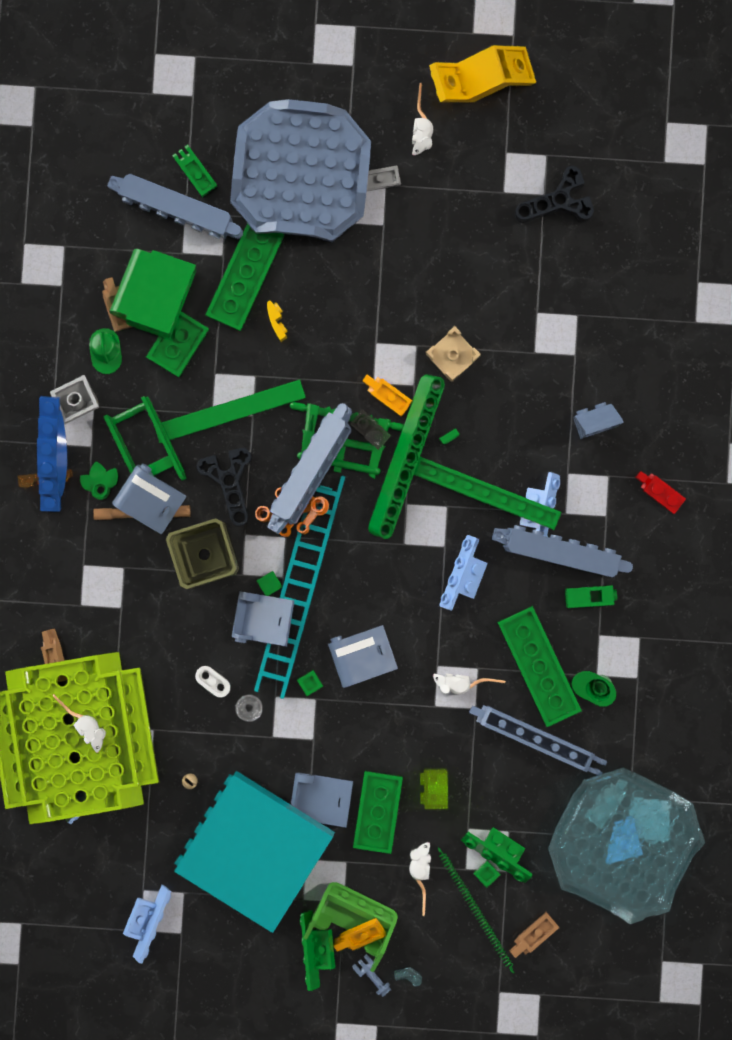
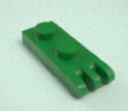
M187 144L185 149L188 154H185L180 149L178 152L182 156L181 159L176 154L172 156L203 198L218 186Z

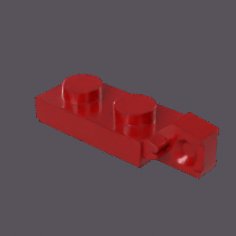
M641 471L635 477L643 483L641 486L643 491L672 514H675L686 500L681 494L652 473L647 476Z

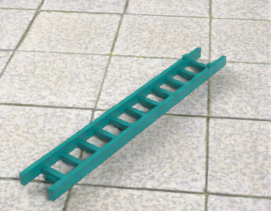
M341 476L337 492L332 491V488L321 485L316 490V492L335 497L332 510H328L326 513L330 515L327 529L309 525L310 530L325 533L322 547L300 542L302 534L299 532L297 534L280 598L294 600V604L305 607L301 621L291 619V624L300 626L296 640L288 638V643L294 644L291 658L269 653L271 644L267 643L254 689L256 692L259 690L262 676L284 682L280 698L284 699L344 484V476ZM308 512L303 513L301 522L307 517ZM302 525L300 530L303 531V528H306V525ZM298 546L320 552L317 566L295 560ZM293 565L315 570L312 584L290 579ZM288 583L310 589L307 602L285 597ZM268 657L289 663L286 677L264 671Z

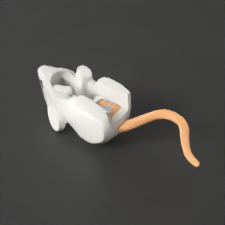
M422 83L419 85L417 109L422 118H417L414 122V135L412 138L414 147L412 155H418L432 147L433 125L421 110Z
M446 673L444 677L443 675L433 674L434 681L444 694L451 692L456 695H462L480 682L505 683L503 680L489 678L478 679L470 683L469 676H453V674Z
M53 694V697L69 714L79 718L74 727L81 736L85 737V743H91L95 752L98 753L106 735L105 730L99 728L98 722L94 717L72 712Z
M429 842L420 845L410 853L412 859L409 867L410 874L422 889L423 916L425 915L426 890L421 880L429 879L430 866L428 863L431 860V856L428 854Z

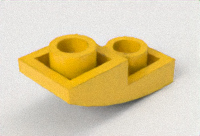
M268 301L267 309L270 322L278 339L282 342L287 338L285 333L288 332L281 322L277 323V321L282 319L280 313L283 311L277 303L273 304L271 301Z

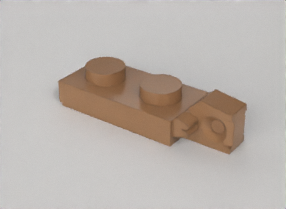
M113 278L105 279L103 281L105 290L102 293L114 332L131 328L132 326L126 324V320L110 314L109 311L119 286L115 287Z
M55 629L43 631L44 642L41 650L45 664L64 661ZM61 675L59 676L57 682L65 681L68 679L66 676Z
M545 912L514 940L516 945L509 950L515 958L522 952L525 955L529 952L531 953L552 935L559 926Z

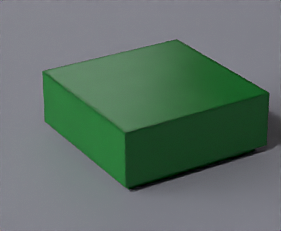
M454 429L439 438V441L442 445H445L459 437V432L457 429Z
M274 571L257 580L265 596H269L283 587Z
M314 670L297 679L306 696L323 687Z
M488 860L473 873L486 888L501 875Z

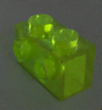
M447 768L424 769V773H420V785H424V793H420V804H424L425 809H448Z

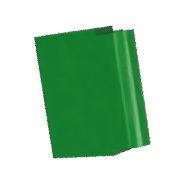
M134 249L109 311L110 314L126 320V324L170 340L196 274V265L154 250L149 253L140 249Z

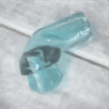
M411 967L394 971L396 981L406 978L412 982L413 986H419L422 983L420 973Z

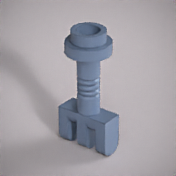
M366 954L364 958L368 962L367 964L362 959L358 961L362 969H359L356 964L352 967L360 977L366 974L379 989L376 993L383 997L391 990L390 984L388 982L384 984L375 972L370 971L373 960Z

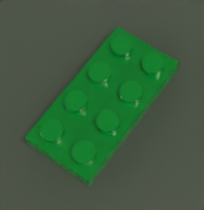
M370 771L364 772L353 848L391 854L403 780L402 776Z

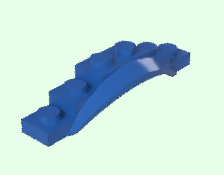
M41 396L39 398L40 417L38 418L37 477H39L40 511L60 512L61 496L64 492L67 475L66 432L63 415L60 410V397Z

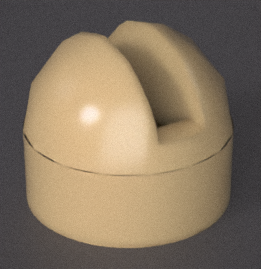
M191 773L186 774L182 779V785L186 789H193L198 783L197 777ZM188 778L193 783V786L186 782L185 779Z

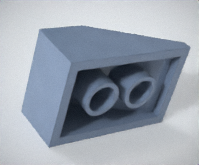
M606 402L595 405V409L588 411V408L577 411V415L573 417L580 439L618 427L623 423L621 416L613 405H606Z

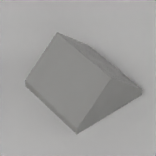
M85 375L50 391L52 397H60V410L63 415L64 424L99 408L98 399Z

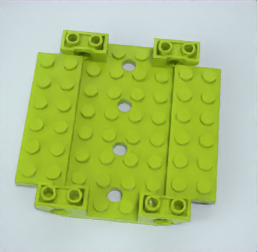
M115 652L5 672L8 690L0 692V779L5 809L27 806L29 824L144 804L141 785L158 783L159 778L140 668L122 671L120 654ZM61 675L66 676L68 679L67 685L63 687L57 682ZM53 694L72 712L94 717L98 722L99 728L105 730L106 735L98 753L95 752L91 743H85V737L81 736L74 727L79 718L74 717V722L71 725H67L64 722V716L68 712L53 697ZM72 752L79 753L80 761L78 763L71 762L70 755ZM80 790L86 793V800L83 802L78 801L76 798V794Z

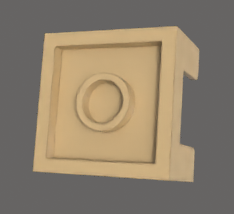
M455 326L443 339L426 352L430 360L451 382L481 355L468 344Z

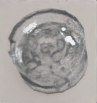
M244 695L237 701L236 713L240 719L252 722L260 717L262 703L254 695ZM247 704L253 706L252 711H246L245 707Z

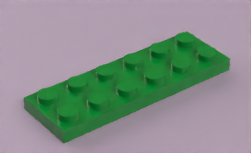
M248 224L246 225L243 236L240 238L207 310V317L241 332L285 234H256Z
M533 606L497 622L546 727L581 712L582 710Z

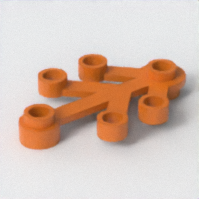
M282 487L277 488L275 491V496L277 498ZM312 496L309 501L310 504L303 511V513L309 512L303 522L297 525L299 533L307 534L310 529L309 525L317 516L327 513L329 503L324 497L314 498ZM318 504H323L322 509H317ZM260 506L255 511L256 518L261 522H268L273 515L266 506ZM264 512H267L266 518H262ZM287 523L284 527L287 528V532L282 534L281 531L279 534L283 537H288L291 534L293 525ZM302 525H306V529L304 531L300 530Z

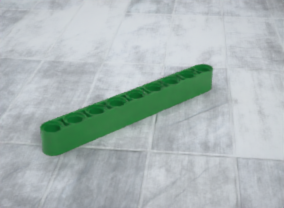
M426 374L419 381L369 523V532L374 536L388 539L393 534L445 384L441 377Z

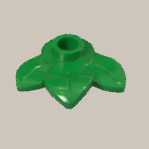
M98 462L92 465L89 475L80 476L82 487L85 490L91 491L93 497L99 500L106 499L110 494V489L118 481V471L116 468L106 471ZM99 487L104 488V492L102 494L98 493Z

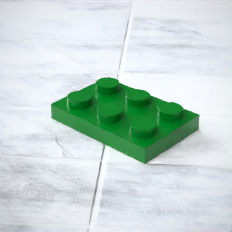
M180 312L170 340L159 336L146 357L175 376L180 377L209 331V328L185 313Z

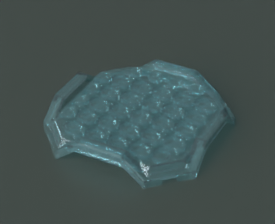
M620 768L584 780L572 795L555 828L548 850L561 890L579 895L632 924L642 921L646 917L657 916L670 911L675 891L693 856L705 844V840L692 802L635 772Z

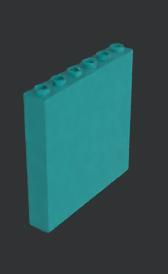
M236 771L233 776L229 774L224 782V785H226L223 792L220 790L216 795L214 801L217 803L214 808L211 806L208 808L204 815L207 818L204 824L200 822L194 832L197 835L194 840L190 838L184 847L187 849L185 855H179L175 862L177 868L174 872L273 933L335 832Z

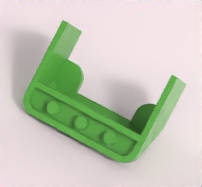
M332 882L327 886L303 938L307 940L313 927L326 930L331 922L349 930L377 918L385 929L386 936L364 946L367 953L375 956L370 969L371 972H374L385 953L398 916L391 908L342 884Z

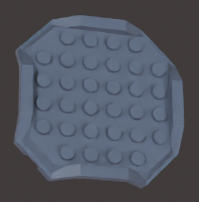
M289 99L271 101L238 126L230 203L243 216L256 234L283 233L316 237L333 242L344 231L364 217L371 140L344 109L325 103Z

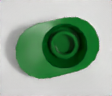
M106 328L94 332L89 344L92 364L97 371L103 374L113 373L120 367L122 361L118 335L113 330Z
M582 671L573 678L572 688L580 697L598 706H609L615 701L616 689L611 679L607 676L598 675L590 671Z

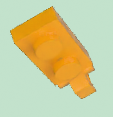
M366 375L362 382L370 387L367 391L401 417L412 403L410 398L384 379L377 377L374 380L369 375Z
M375 918L344 931L339 937L334 939L333 946L337 952L345 948L352 949L353 951L385 937L386 931L378 919Z

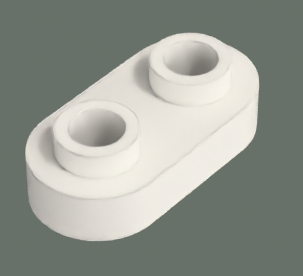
M203 666L197 670L195 675L197 682L217 697H224L229 693V681L209 666ZM203 672L209 673L208 679L202 677ZM218 684L224 685L223 691L218 690Z

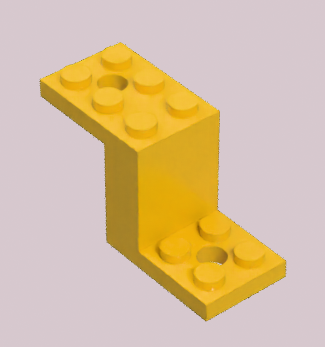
M493 45L459 63L435 62L429 65L431 77L437 90L436 94L440 102H475L509 85L531 86L536 83L526 47Z

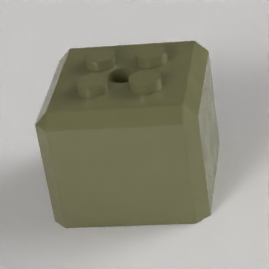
M216 518L171 532L166 538L180 586L185 589H192L236 575L239 570L226 525ZM202 549H207L210 552V557L207 560H202L199 556Z

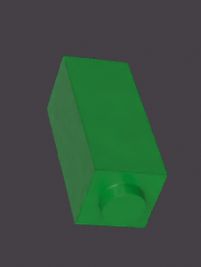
M613 586L565 589L566 608L614 605V601H617V591L613 589Z

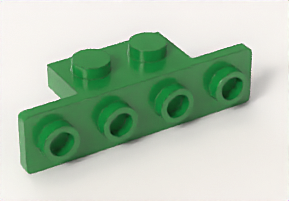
M494 827L490 830L484 841L470 832H467L461 839L466 847L477 851L484 859L492 861L499 869L513 875L517 881L526 883L532 877V873L517 864L525 848Z
M313 910L301 913L300 918L302 945L304 947L303 962L306 968L305 982L308 991H313L320 987L319 969L335 968L332 929L320 930L313 927L307 940L303 938L313 917Z

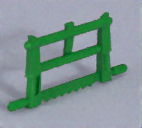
M297 402L290 403V408L293 410L307 411L305 430H302V451L297 454L298 459H301L303 451L308 448L312 436L316 433L315 427L318 415L326 417L328 413L333 414L335 409L331 410L330 406L320 408L309 403L307 405ZM356 412L350 416V422L377 427L374 444L346 439L331 466H334L335 472L341 473V469L345 468L369 473L370 477L375 478V475L380 474L378 464L382 451L386 447L383 444L388 429L402 431L404 424L391 422L389 419H374L372 415L366 417L365 414L359 415ZM351 447L371 451L369 466L343 461L345 448Z

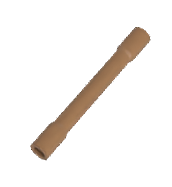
M190 505L180 506L173 517H190ZM94 509V520L133 518L119 509Z

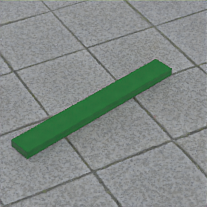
M297 380L161 423L169 440H173L299 401L306 397L301 381ZM156 430V434H157L159 443H162V441H161V439H160V437H159V435H158V432H157V430Z
M422 457L419 458L414 472L415 476L552 530H555L562 513Z

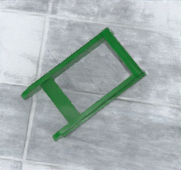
M141 397L143 403L114 417L104 416L130 473H132L136 466L116 424L147 410L168 453V456L148 465L152 469L151 473L154 476L174 466L179 478L182 481L186 479L184 469L149 397Z

